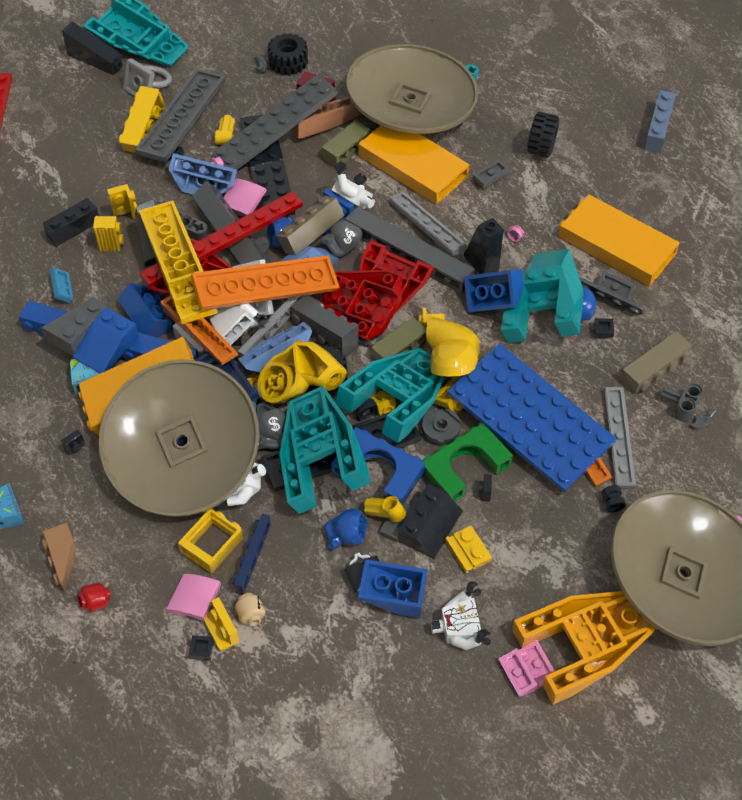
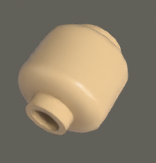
M253 593L243 594L235 604L236 613L242 624L258 625L265 616L266 611L258 595H253Z

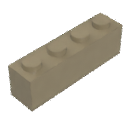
M328 196L320 198L316 205L309 207L306 213L297 217L290 226L282 229V232L277 237L286 254L297 255L345 216L337 198Z
M677 331L623 368L620 381L635 394L641 390L645 391L655 380L659 381L666 372L673 371L681 361H687L691 356L692 344Z

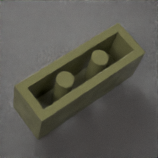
M355 120L322 146V159L332 166H335L340 161L345 163L359 151L358 145L360 141L370 135L371 129Z
M413 317L408 321H404L400 327L390 331L386 337L373 344L371 347V358L376 361L419 348L427 342L426 328Z

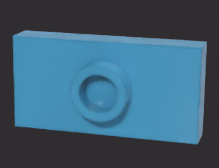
M53 267L50 270L55 299L71 303L74 298L69 273Z

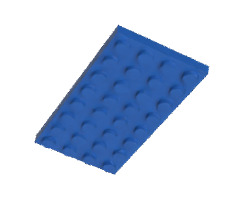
M500 343L477 363L476 368L471 373L464 375L447 391V394L479 422L484 423L492 433L563 493L617 440L615 436Z

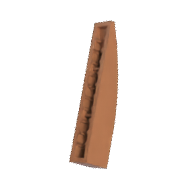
M348 96L325 103L290 131L298 139L305 138L339 126L362 113L354 106Z

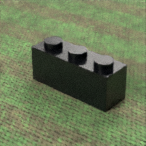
M86 198L43 222L46 236L57 247L92 227L95 216H99L98 210Z

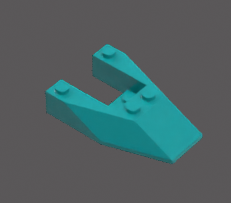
M570 249L535 254L523 275L524 289L517 307L506 308L503 314L501 331L508 343L526 341L529 312L556 309L555 325L561 337L580 335L584 290Z
M420 348L372 361L339 385L335 403L343 410L351 413L381 389L393 395L403 403L386 416L382 434L399 443L411 432L432 406L445 376L431 373V355Z
M324 386L301 395L288 403L280 449V461L287 503L298 514L317 507L309 464L335 452L337 453L341 478L353 491L371 483L368 467L353 427Z

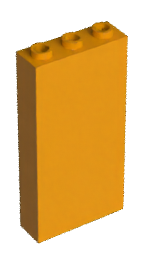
M379 126L369 136L361 140L358 145L361 158L436 205L469 175V164L419 133H406Z
M590 194L585 199L580 200L577 208L571 210L568 218L562 220L558 227L560 230L559 238L650 287L677 254L680 243Z
M178 338L79 383L81 391L78 394L85 404L83 411L89 419L87 425L90 431H94L99 437L101 422L111 399L131 377L158 363L172 360H194L190 346L185 338Z

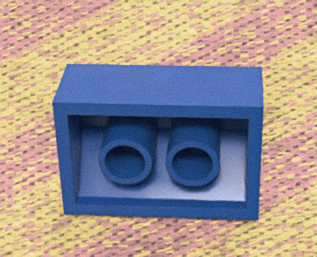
M522 269L464 276L468 313L517 307L524 289Z
M129 283L119 296L118 301L122 305V309L130 317V320L136 323L138 332L158 338L173 331V325L176 323L163 312L160 301L164 300L162 296L157 292L147 289L146 286Z

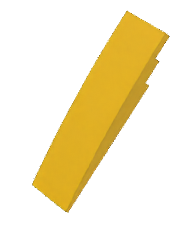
M174 201L139 210L181 323L185 324L217 314V308L200 310L190 276L192 273L204 271Z

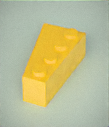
M140 86L138 92L135 93L134 104L129 110L130 115L124 123L123 133L119 136V143L123 151L136 153V147L161 116L159 115L160 112L166 109L159 89Z

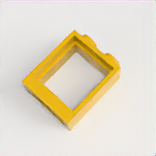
M210 509L178 542L180 552L212 574L243 540L242 528L236 522L227 520L220 511L215 512ZM212 524L231 536L213 557L194 545Z

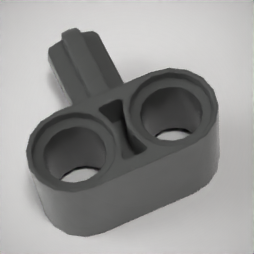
M691 383L687 385L681 394L665 387L661 397L677 403L676 418L681 422H688L692 419L699 405L703 389L700 385Z

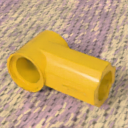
M225 115L221 118L219 130H216L215 133L216 145H224L234 137L235 118L231 117V115Z
M389 496L386 499L371 497L370 499L367 498L364 503L366 515L389 518L394 523L402 521L406 516V510L395 496Z

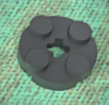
M435 408L427 412L423 417L422 432L429 441L436 443V445L445 446L459 436L461 429L460 419L454 411L446 408L444 410ZM437 424H445V428L440 429Z

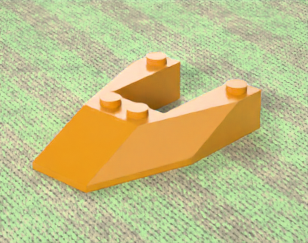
M623 591L569 596L514 620L512 632L521 648L536 640L539 642L562 631L566 632L581 660L548 674L544 678L542 686L552 705L572 697L614 671L657 628L646 621L635 610Z

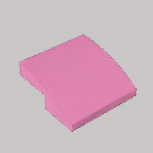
M235 179L233 187L227 191L224 199L238 216L245 217L254 211L267 190L255 183Z
M183 574L166 611L184 618L188 615L204 621L211 608V601L215 599L220 589L221 582L204 576Z
M537 640L520 650L516 648L498 658L519 697L542 688L545 676L555 672Z

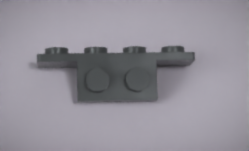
M603 271L597 284L579 277L582 286L595 291L597 296L604 299L608 297L618 306L623 304L629 307L628 310L635 314L639 312L644 313V306L631 301L637 285L606 271Z

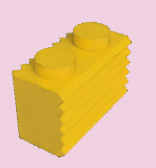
M95 216L93 229L99 251L119 252L121 245H124V234H121V222L117 221V216Z

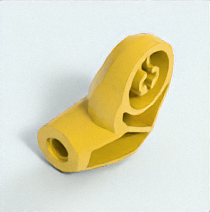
M435 317L430 318L426 329V339L433 349L430 360L431 373L447 377L471 373L476 368L480 354V341L469 328L461 324Z
M295 341L286 350L276 354L264 366L258 378V388L262 395L261 397L265 401L274 404L284 403L305 393L310 385L324 386L328 391L336 389L345 380L347 370L318 344Z

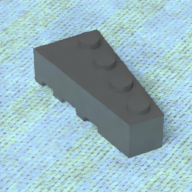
M305 295L291 306L292 320L296 324L303 322L307 324L312 330L311 334L317 338L320 344L329 345L330 348L332 346L336 347V351L341 350L342 355H345V357L359 347L358 324L355 322L348 323V319L345 316L341 315L338 317L333 309L328 308L326 310L321 302L309 295Z

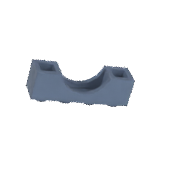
M659 91L644 150L661 153L676 93Z

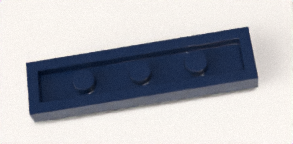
M262 514L260 520L255 522L254 535L247 542V553L242 555L239 573H235L232 585L235 587L236 594H245L271 527L270 515Z

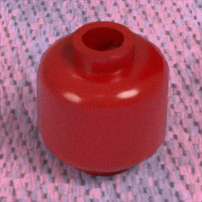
M100 582L83 586L80 589V593L77 594L80 608L82 610L85 609L87 612L106 608L108 599L111 598L108 587H104Z

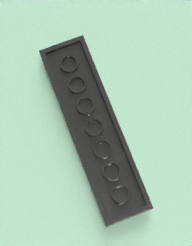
M196 68L136 147V155L166 163L225 83V76Z
M318 73L213 152L216 158L220 157L225 167L238 170L338 94L336 89Z

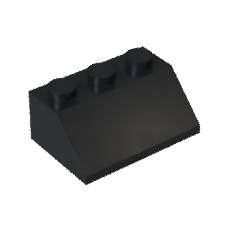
M427 484L401 525L398 542L435 559L445 542V538L449 536L463 510L445 491Z

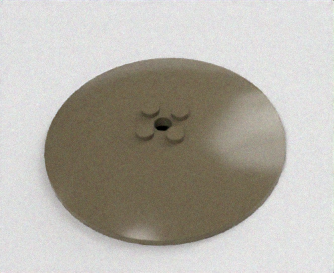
M395 44L375 48L360 56L351 65L347 75L346 87L348 96L354 106L364 116L381 126L406 133H435L453 128L461 124L472 114L478 98V88L475 79L462 63L448 54L425 46Z
M172 360L158 363L131 377L111 399L104 413L99 433L101 462L114 488L138 508L156 515L168 517H182L202 513L228 499L237 491L249 475L259 447V422L254 405L247 392L227 372L211 364L194 360ZM181 437H187L188 439L187 444L184 446L177 444L178 439Z
M657 491L645 495L632 503L622 514L614 529L611 542V556L617 581L635 610L661 632L686 643L717 646L742 638V521L719 503L688 491ZM680 569L684 570L688 577L682 576Z

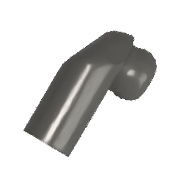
M257 54L255 56V60L258 62V66H255L256 70L259 73H264L269 63L261 54Z

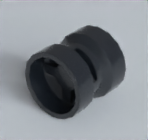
M611 485L601 491L603 500H606L605 506L608 512H618L626 507L625 499L621 497L622 491L620 486Z

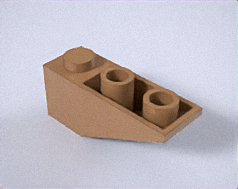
M64 523L44 530L45 539L42 542L45 550L50 551L51 556H48L51 568L55 567L57 572L53 574L56 585L61 584L63 591H67L76 546L68 523Z

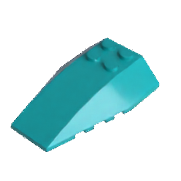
M111 0V8L98 20L91 17L83 25V29L110 45L169 67L189 49L188 44L176 33L171 32L170 27L167 24H163L159 17L153 14L150 8L139 0Z

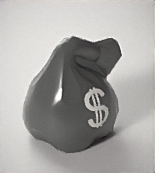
M341 220L332 226L330 234L323 236L321 242L328 246L335 257H342L358 246L362 239V230L348 221Z
M276 408L260 413L257 416L260 432L258 449H281L286 414L281 409Z

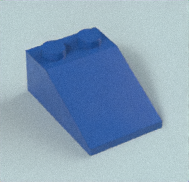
M106 307L94 319L74 354V359L99 374L109 370L139 338L136 323Z
M365 559L358 599L398 615L420 618L428 570Z

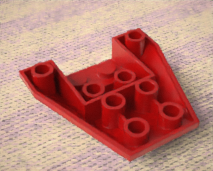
M388 270L336 272L335 275L340 288L337 291L324 293L320 300L326 309H333L338 317L341 315L345 316L348 319V323L355 322L358 324V337L369 340L384 333L402 301V275Z

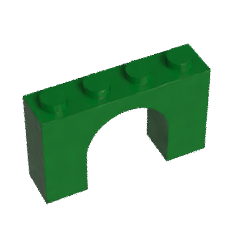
M482 423L479 426L472 427L465 435L455 438L451 444L442 446L432 456H426L422 460L425 462L423 476L431 485L445 491L456 502L465 496L466 485L450 466L454 459L463 455L476 456L495 475H498L512 465L513 455L488 427Z

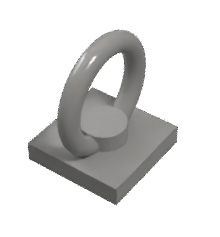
M132 58L127 60L123 89L133 96L138 92L140 86L163 88L171 84L172 77L166 70L151 65L143 66ZM154 74L162 75L165 77V80L154 81Z

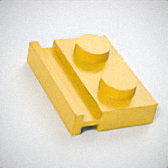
M468 526L454 533L453 536L445 538V542L465 573L492 561V556L472 526Z

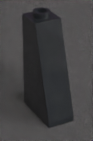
M71 21L62 30L68 56L111 75H114L123 66L119 52Z
M494 218L477 226L464 253V257L479 274L499 272L504 229Z

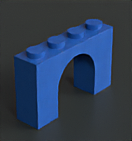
M356 427L354 433L364 459H384L395 470L394 476L384 490L383 499L395 496L403 506L423 475L425 462L417 456L405 453L399 447L388 444L382 438L378 439L372 436L367 430H361ZM336 456L331 463V470L333 474L341 477Z

